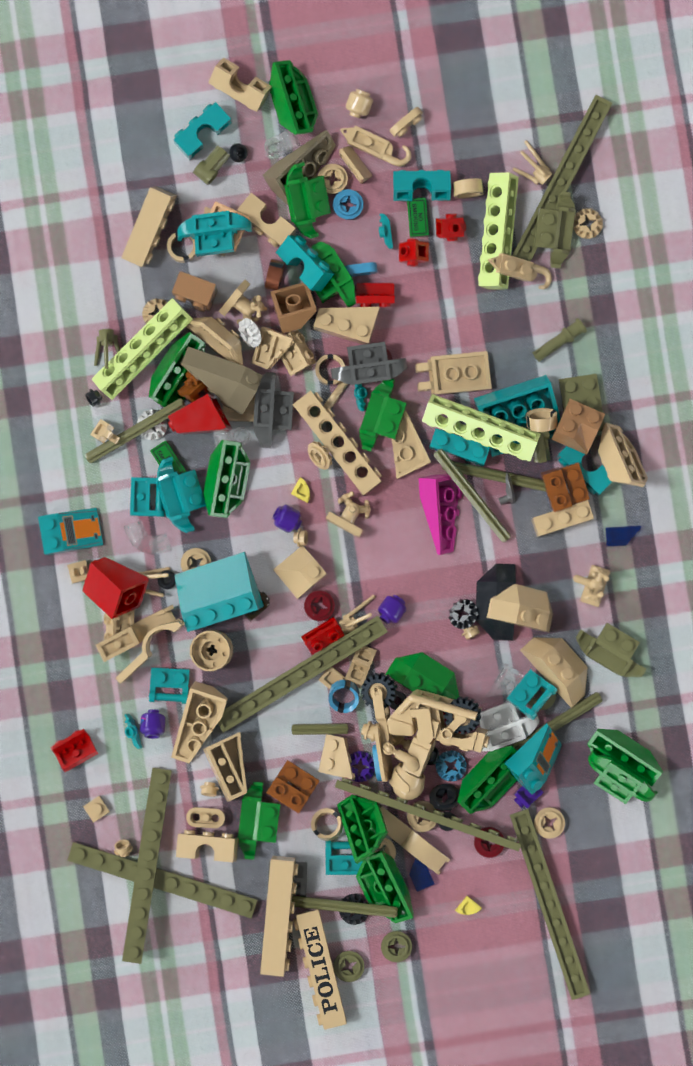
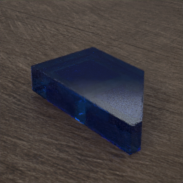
M641 526L606 527V547L626 546L641 529Z
M415 858L409 875L416 891L419 892L435 883L427 866Z

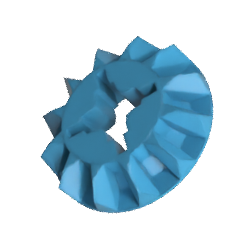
M342 190L335 196L333 208L338 217L345 220L355 219L362 212L363 200L360 194L354 190ZM348 197H350L351 204L355 206L350 207L348 212H346V206L342 204L346 203Z
M452 750L443 752L436 763L438 775L446 781L459 780L464 776L467 769L465 758L459 752ZM457 759L454 766L458 772L451 769L446 773L448 766L444 761L446 760L451 763Z

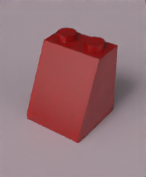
M211 394L204 395L168 416L170 420L168 424L171 430L183 435L232 430L216 397Z
M107 557L92 561L89 565L82 591L111 619H114L140 607L149 578Z

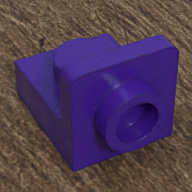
M521 786L514 793L516 796L514 801L521 808L525 806L528 809L544 792L539 789L532 795Z

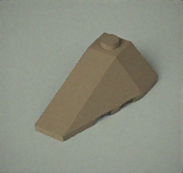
M327 130L323 131L276 162L263 174L270 189L287 205L284 185L286 184L289 170L293 165L304 162L305 166L302 168L303 177L310 179L318 176L316 173L321 165L326 163L336 146Z
M191 347L187 348L181 362L185 369L197 380H201L211 393H214L221 399L220 402L224 406L241 415L257 392L263 376L248 367Z

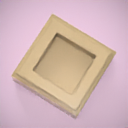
M331 666L318 680L330 689L332 684L336 681L344 680L345 677Z

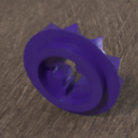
M363 751L352 753L350 755L351 766L357 765L360 758H362V764L369 767L362 769L360 775H358L357 768L351 767L352 773L355 774V780L353 781L364 782L369 780L375 772L372 756Z

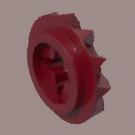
M314 591L305 599L304 610L312 620L324 621L334 612V600L325 591ZM323 598L322 604L328 608L320 609L318 614H316V607L311 603H318Z
M484 827L481 829L485 832H488L489 829L500 833L499 837L504 838L503 834L494 827ZM474 838L475 849L483 857H496L504 849V846L494 843L491 844L488 851L487 844L481 842L484 839Z

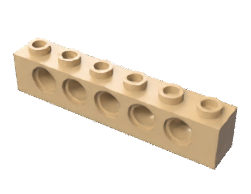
M310 390L296 401L293 406L328 451H330L331 455L363 496L382 482L379 479L382 475L376 467L372 469L368 465L370 462L369 458L364 452L362 454L356 449L358 444L352 437L350 439L347 438L344 434L347 430L341 422L336 424L333 420L335 415L330 408L327 407L325 409L322 406L321 402H323V399L317 392L313 394ZM313 407L320 408L321 413L318 417L310 415V410ZM323 423H332V430L324 432L322 430ZM336 437L344 439L342 447L334 446L333 442ZM348 452L356 454V459L352 463L345 460ZM360 467H365L368 470V474L364 478H360L357 475V470Z

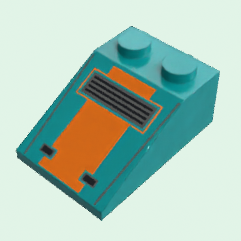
M97 508L38 516L44 555L49 556L103 546Z
M546 723L505 762V765L516 780L533 795L547 781L562 744Z

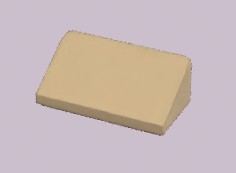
M351 146L339 149L340 157L360 184L372 177L370 171Z

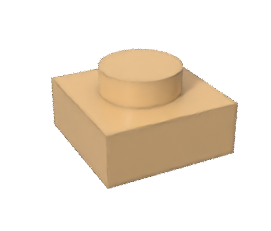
M100 796L83 806L93 823L110 812Z

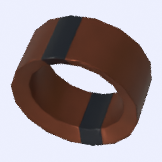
M271 259L265 289L278 290L280 288L285 265L284 261Z

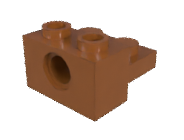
M578 462L541 472L550 506L554 512L590 500Z
M287 760L266 793L299 814L320 780ZM289 781L293 785L300 788V790H297L296 788L292 787L287 782Z

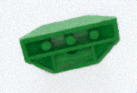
M290 60L274 62L272 64L269 85L272 86L270 94L279 123L294 135L313 132L318 112L307 78L299 69L293 66Z
M190 332L170 346L151 377L149 398L163 407L180 398L186 400L185 397L179 395L178 390L185 385L184 382L187 380L186 373L188 370L181 365L187 348L191 347L205 352V342Z
M221 440L210 455L203 493L209 516L227 518L244 501L251 462L242 448L241 442Z
M423 652L395 658L385 674H389L391 679L394 678L396 682L412 692L418 689L451 699L460 697L455 673Z
M597 729L587 743L591 752L594 750L598 755L613 758V760L634 774L645 779L650 786H653L663 773L651 751L619 730Z
M511 745L489 751L462 779L457 802L468 813L473 814L477 811L492 808L517 781L505 765V762L517 752Z
M352 794L338 803L337 807L354 861L358 864L380 847L388 834V830L379 804Z
M379 851L364 859L356 878L368 903L397 907V917H386L395 924L412 919L414 914L409 890L393 857L384 851Z

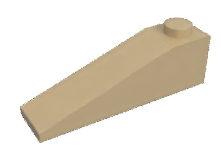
M195 681L190 687L171 758L190 763L223 717L228 698L213 686Z

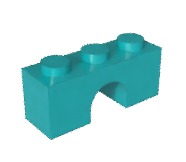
M216 102L213 105H207L203 109V114L199 117L195 116L190 120L189 126L185 130L180 129L174 135V144L189 160L204 148L202 142L198 139V134L202 129H212L219 135L232 123L231 118Z
M393 171V201H412L413 192L418 188L429 190L431 201L450 200V171Z
M288 235L275 252L287 265L298 266L301 261L304 262V271L299 278L312 291H322L334 275L329 269V264L318 257V253L314 249L309 248L306 240L299 235Z
M436 428L429 449L435 451L443 449L446 454L458 456L467 462L483 467L490 447H485L479 442L466 440L461 436Z
M566 446L557 455L559 464L564 467L578 462L587 485V491L592 495L596 494L599 496L612 482L607 476L605 467L601 465L596 471H586L581 464L585 454Z

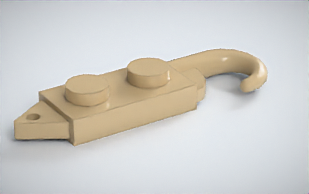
M357 126L340 129L348 145L380 160L399 167L405 166L411 160V151L405 145L402 148L406 151V157L400 160L392 156L393 146L389 141Z
M504 253L488 259L496 269V273L525 282L533 281L537 273H540L546 277V282L538 288L546 289L551 284L552 276L546 267Z

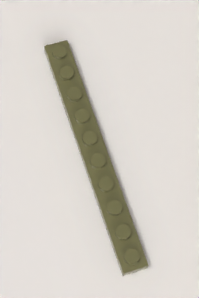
M595 95L512 256L531 262L538 248L534 246L538 209L556 210L559 193L561 191L567 192L612 102Z
M379 616L374 617L226 708L223 717L218 722L223 733L387 633L388 631Z
M152 768L122 957L124 962L142 964L172 770Z
M345 778L336 782L335 787L512 850L518 852L520 850L521 844L517 843V838L508 835L506 839L499 837L500 833L491 829L488 832L480 830L481 826L470 823L469 826L462 824L463 820L454 816L451 819L445 818V813L433 810V813L425 811V806L415 803V806L408 805V800L399 797L396 800L389 798L390 794L380 790L376 794L371 792V787L360 784V787L352 785L353 781Z
M525 809L510 814L509 816L518 842L521 844L520 848L571 1000L590 995L529 810Z
M73 842L67 861L133 882L135 881L137 861ZM156 868L154 888L252 919L258 899Z

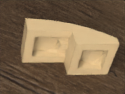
M364 646L356 651L344 680L352 681L358 688H361L377 650Z

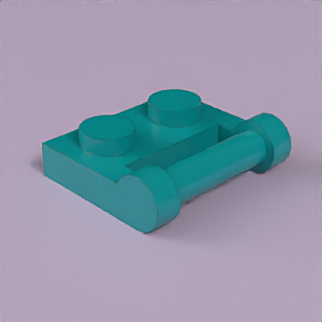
M131 477L130 516L165 517L157 485L155 510H150L151 484H156L157 478Z
M151 667L149 702L173 701L186 704L189 693L190 670ZM156 687L182 688V694L156 693Z
M530 669L506 700L530 719L534 720L538 716V711L551 695H555L558 690ZM541 687L544 688L545 692L531 709L528 708L527 704Z
M325 841L326 875H357L362 861L358 864L355 863L353 855H331V849H351L349 842Z

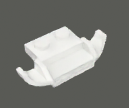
M510 702L482 711L479 724L481 728L488 730L487 736L490 737L488 747L482 751L491 752L526 739L539 724L538 716L534 720L528 716L519 718L515 706Z

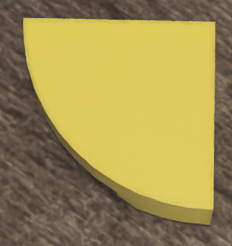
M300 477L291 495L308 503L310 490L307 483Z
M466 896L455 911L462 915H471L479 912L482 907Z

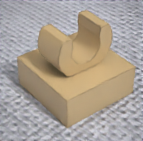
M86 560L67 565L72 584L85 581L89 570Z

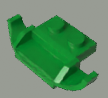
M302 162L291 167L284 187L291 222H294L297 229L304 236L312 239L319 236L312 224L316 222L315 218L329 214L331 211L324 176H316L310 179L303 177L302 168L305 166V163Z
M321 241L310 246L318 253V257L329 264V269L334 273L322 291H315L322 303L339 293L347 307L355 305L354 280L334 248Z
M394 379L382 381L371 393L361 427L359 428L361 449L371 452L378 435L396 440L407 403L391 398L395 383Z
M594 750L588 756L590 766L599 773L594 784L624 804H627L632 796L641 801L650 802L658 794L656 790L653 791L651 789V786L645 779L634 774L613 760V758L598 755Z
M253 782L242 799L238 842L244 858L249 860L255 859L257 841L276 843L280 804L262 802V782Z

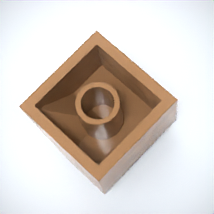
M182 271L179 272L172 290L175 300L183 303L187 300L191 302L195 310L203 313L205 310L210 312L218 292L216 284Z
M304 283L270 292L282 334L301 329L317 311L311 291Z
M569 399L552 440L587 455L605 414Z

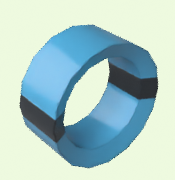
M349 680L336 681L329 690L328 701L330 706L340 713L353 711L359 703L360 691L358 686ZM344 688L351 690L355 698L349 703H340L334 698L333 694L338 689Z

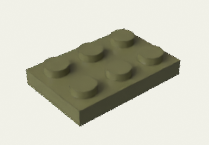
M597 373L558 380L563 411L569 399H572L603 413ZM604 418L598 432L603 430V426L605 424Z

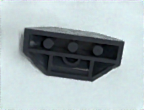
M495 564L476 583V606L478 609L476 621L493 640L513 641L514 624L487 618L490 599L516 584L515 564Z

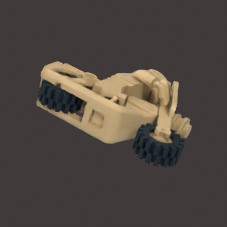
M377 672L370 675L361 686V694H363L362 700H366L365 704L367 706L371 705V708L374 709L375 718L378 723L372 724V721H368L367 724L364 723L361 735H364L365 740L371 739L372 742L376 741L381 779L383 782H387L390 779L389 783L399 798L413 800L422 794L425 782L423 772L437 740L446 746H458L463 751L472 750L481 753L484 748L488 747L490 737L487 736V729L478 727L476 731L470 733L478 726L482 717L480 715L482 707H478L479 704H475L474 699L469 700V697L451 699L417 689L390 716L389 706L396 699L398 694L396 689L398 686L394 684V678L390 679L391 676L389 674L386 676L383 672L380 674ZM418 730L412 741L404 740V736H413ZM401 744L404 746L403 748L408 750V753L400 749L396 750L394 746ZM391 754L395 755L396 759L403 762L395 766L394 770L392 766Z

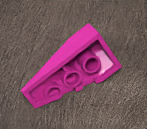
M448 474L420 477V499L437 554L451 553L454 550L457 531L454 526L456 516H459L460 511L457 509L458 499L462 498V491Z

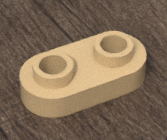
M416 107L389 130L394 137H402L408 131L407 128L411 124L416 125L422 120L421 115L423 112L421 109Z
M194 807L188 811L186 820L193 827L219 828L225 822V815L220 809ZM195 813L200 815V819L198 821H195L193 819V815ZM215 814L219 816V821L217 822L212 820V816Z

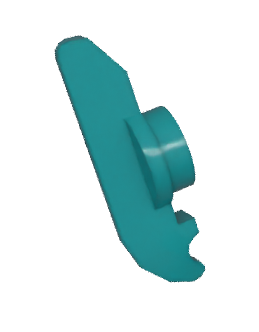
M380 213L381 219L379 222L382 223V226H379L380 238L384 237L386 246L389 249H393L389 218L385 214Z
M356 384L354 396L356 397L358 409L363 412L365 410L363 399L367 397L368 392L365 387H362V384Z
M125 714V723L128 725L125 728V735L132 739L133 745L137 749H141L142 744L135 721L130 714Z

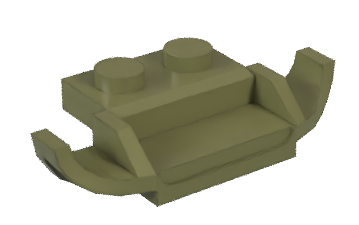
M561 191L559 193L556 210L538 209L534 246L551 248V268H561V264L571 251L576 213L571 192Z
M609 623L605 624L597 639L581 629L576 636L581 650L587 657L619 676L643 677L647 670L631 660L640 642Z

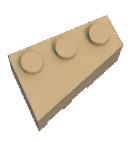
M380 307L319 308L313 327L316 331L362 345L369 344Z
M240 732L203 749L227 802L247 793Z

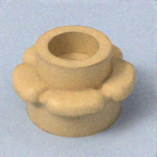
M299 528L298 532H294L293 541L298 547L307 545V530Z
M472 625L467 629H463L464 633L462 636H465L466 640L475 637L480 633L478 630L479 626Z
M205 782L204 785L200 786L201 795L215 797L219 788L215 787V783Z
M126 839L119 840L114 845V853L120 857L128 856L133 850V846Z

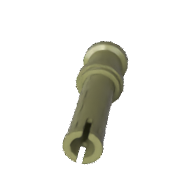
M577 318L573 324L567 328H562L560 334L533 351L532 354L540 362L567 342L572 343L574 338L582 333H586L587 329L581 320Z

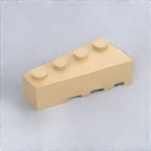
M157 186L150 187L121 257L122 259L140 267L150 264L153 257L151 253L160 241L159 235L167 224L168 215L174 207L177 195Z

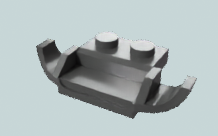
M385 342L347 347L349 366L332 368L331 375L332 379L350 385L391 380L408 368L406 358L388 360Z
M266 372L263 375L255 393L253 428L261 448H271L272 429L288 431L292 429L294 392L275 391L276 373Z

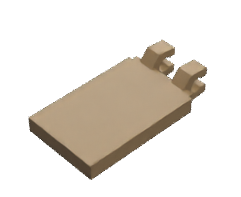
M487 351L432 356L427 360V363L415 365L416 373L429 371L430 379L428 382H419L417 384L418 392L431 390V394L443 395L492 389Z

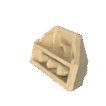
M212 317L193 318L186 326L187 329L222 358L243 365L240 336L233 330L229 332L225 329L226 324L219 318H216V320Z
M605 423L598 453L608 478L612 482L644 487L648 477L635 448L622 433L623 430L620 426Z
M514 584L497 596L492 597L487 618L548 633L553 617L547 592Z
M534 637L520 649L540 674L557 688V693L571 708L585 696L588 667L562 638Z

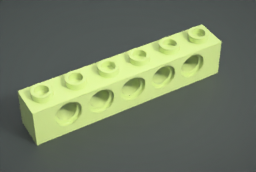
M510 172L490 173L487 182L488 195L485 202L484 236L482 237L481 266L478 275L479 286L486 289H508L509 276L496 273L495 268L492 271L493 266L488 259L499 256L500 253L511 255L519 177Z
M172 298L108 362V369H105L104 366L92 378V381L106 396L113 400L193 318Z
M434 394L431 395L422 422L431 427L441 428L447 433L460 435L466 440L479 442L485 447L498 449L502 453H509L521 460L531 461L540 437V433Z

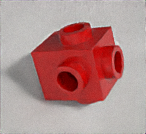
M457 213L445 214L444 218H436V237L447 238V241H458V237H464L466 223L463 217H457Z
M415 238L399 243V262L407 263L408 267H417L418 263L429 262V243L418 241Z

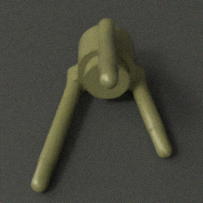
M113 329L99 330V336L96 337L97 345L94 366L98 365L100 347L103 346L105 369H108V346H112L114 342L116 352L120 351L118 335H114Z

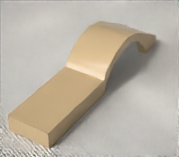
M173 605L157 611L95 644L103 662L140 644L147 633L161 624L179 621L180 618L175 619L171 611L174 609ZM165 629L158 630L155 634H157V633H159V632H161V631H163V630H165Z
M179 620L161 624L150 630L143 639L142 653L115 679L120 684L125 682L152 656L150 641L158 630L165 629L176 632L185 625L184 621Z
M381 806L380 809L388 830L387 835L439 875V869L445 861L449 862L450 859Z

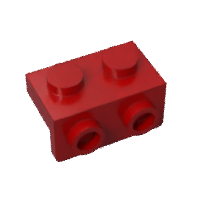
M357 283L356 303H360V307H372V303H379V307H391V303H395L394 283Z
M332 617L302 635L301 638L311 655L345 635L335 618Z
M85 729L73 732L71 736L57 741L55 745L50 747L64 772L99 754Z

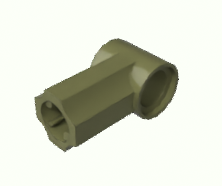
M217 145L205 161L202 160L196 166L193 174L209 185L216 178L218 171L230 158V155Z
M549 431L537 432L540 433V437L533 453V461L539 463L551 460L548 440L550 439Z

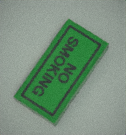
M415 198L412 201H407L410 238L429 236L426 198Z
M166 440L150 450L159 465L162 460L173 457L172 466L174 472L177 471L178 474L186 472Z

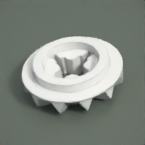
M248 318L240 321L238 330L241 333L240 336L243 338V342H246L249 347L255 348L261 344V333L258 326Z
M157 410L144 411L139 416L137 423L156 413ZM167 420L155 426L156 432L151 428L141 434V436L148 440L161 438L167 430Z

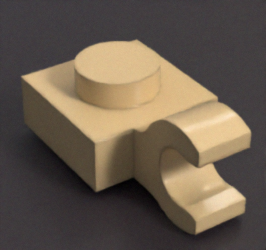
M100 419L90 434L102 443H105L108 439L117 444L120 439L112 433L114 427Z

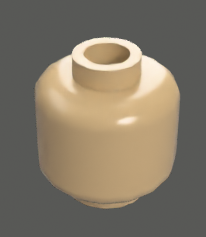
M360 89L350 92L346 103V109L350 111L349 115L360 118L361 115L367 116L373 103L370 93Z

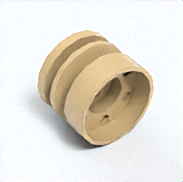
M208 630L198 634L190 645L192 662L204 671H215L225 667L233 656L231 639L219 630ZM215 645L214 649H216L217 652L211 655V651H208V648Z

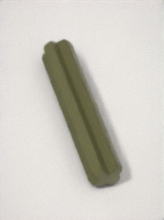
M293 724L292 734H348V724Z

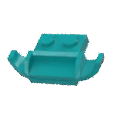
M230 211L192 215L191 218L185 220L178 227L177 237L178 241H182L185 237L195 239V254L197 257L234 252V234L237 233V230L252 232V222Z
M169 457L161 461L157 472V481L155 482L166 517L179 530L187 533L195 530L188 518L190 511L205 507L206 503L195 469L178 474L177 471L174 472L173 457Z

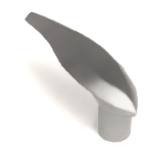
M506 472L505 491L507 495L498 498L501 505L508 502L514 504L515 502L512 481L509 473Z

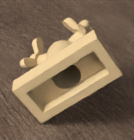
M244 280L219 312L225 316L234 307L243 314V319L248 318L254 322L259 321V318L262 316L261 311H267V307L261 302L262 297L260 295L254 296L250 301L244 296L243 293L251 285L248 281ZM257 311L256 317H252L254 312ZM238 319L237 324H239V322L243 319Z
M351 491L343 494L338 499V504L344 502L346 505L341 516H337L329 511L326 520L360 538L363 530L355 526L354 522L359 513H365V519H368L371 508L368 500H365V506H359L352 502L351 497L354 496V492Z
M591 565L587 578L580 575L573 577L574 582L585 585L580 602L599 607L601 598L604 596L603 592L606 583L609 581L610 570Z

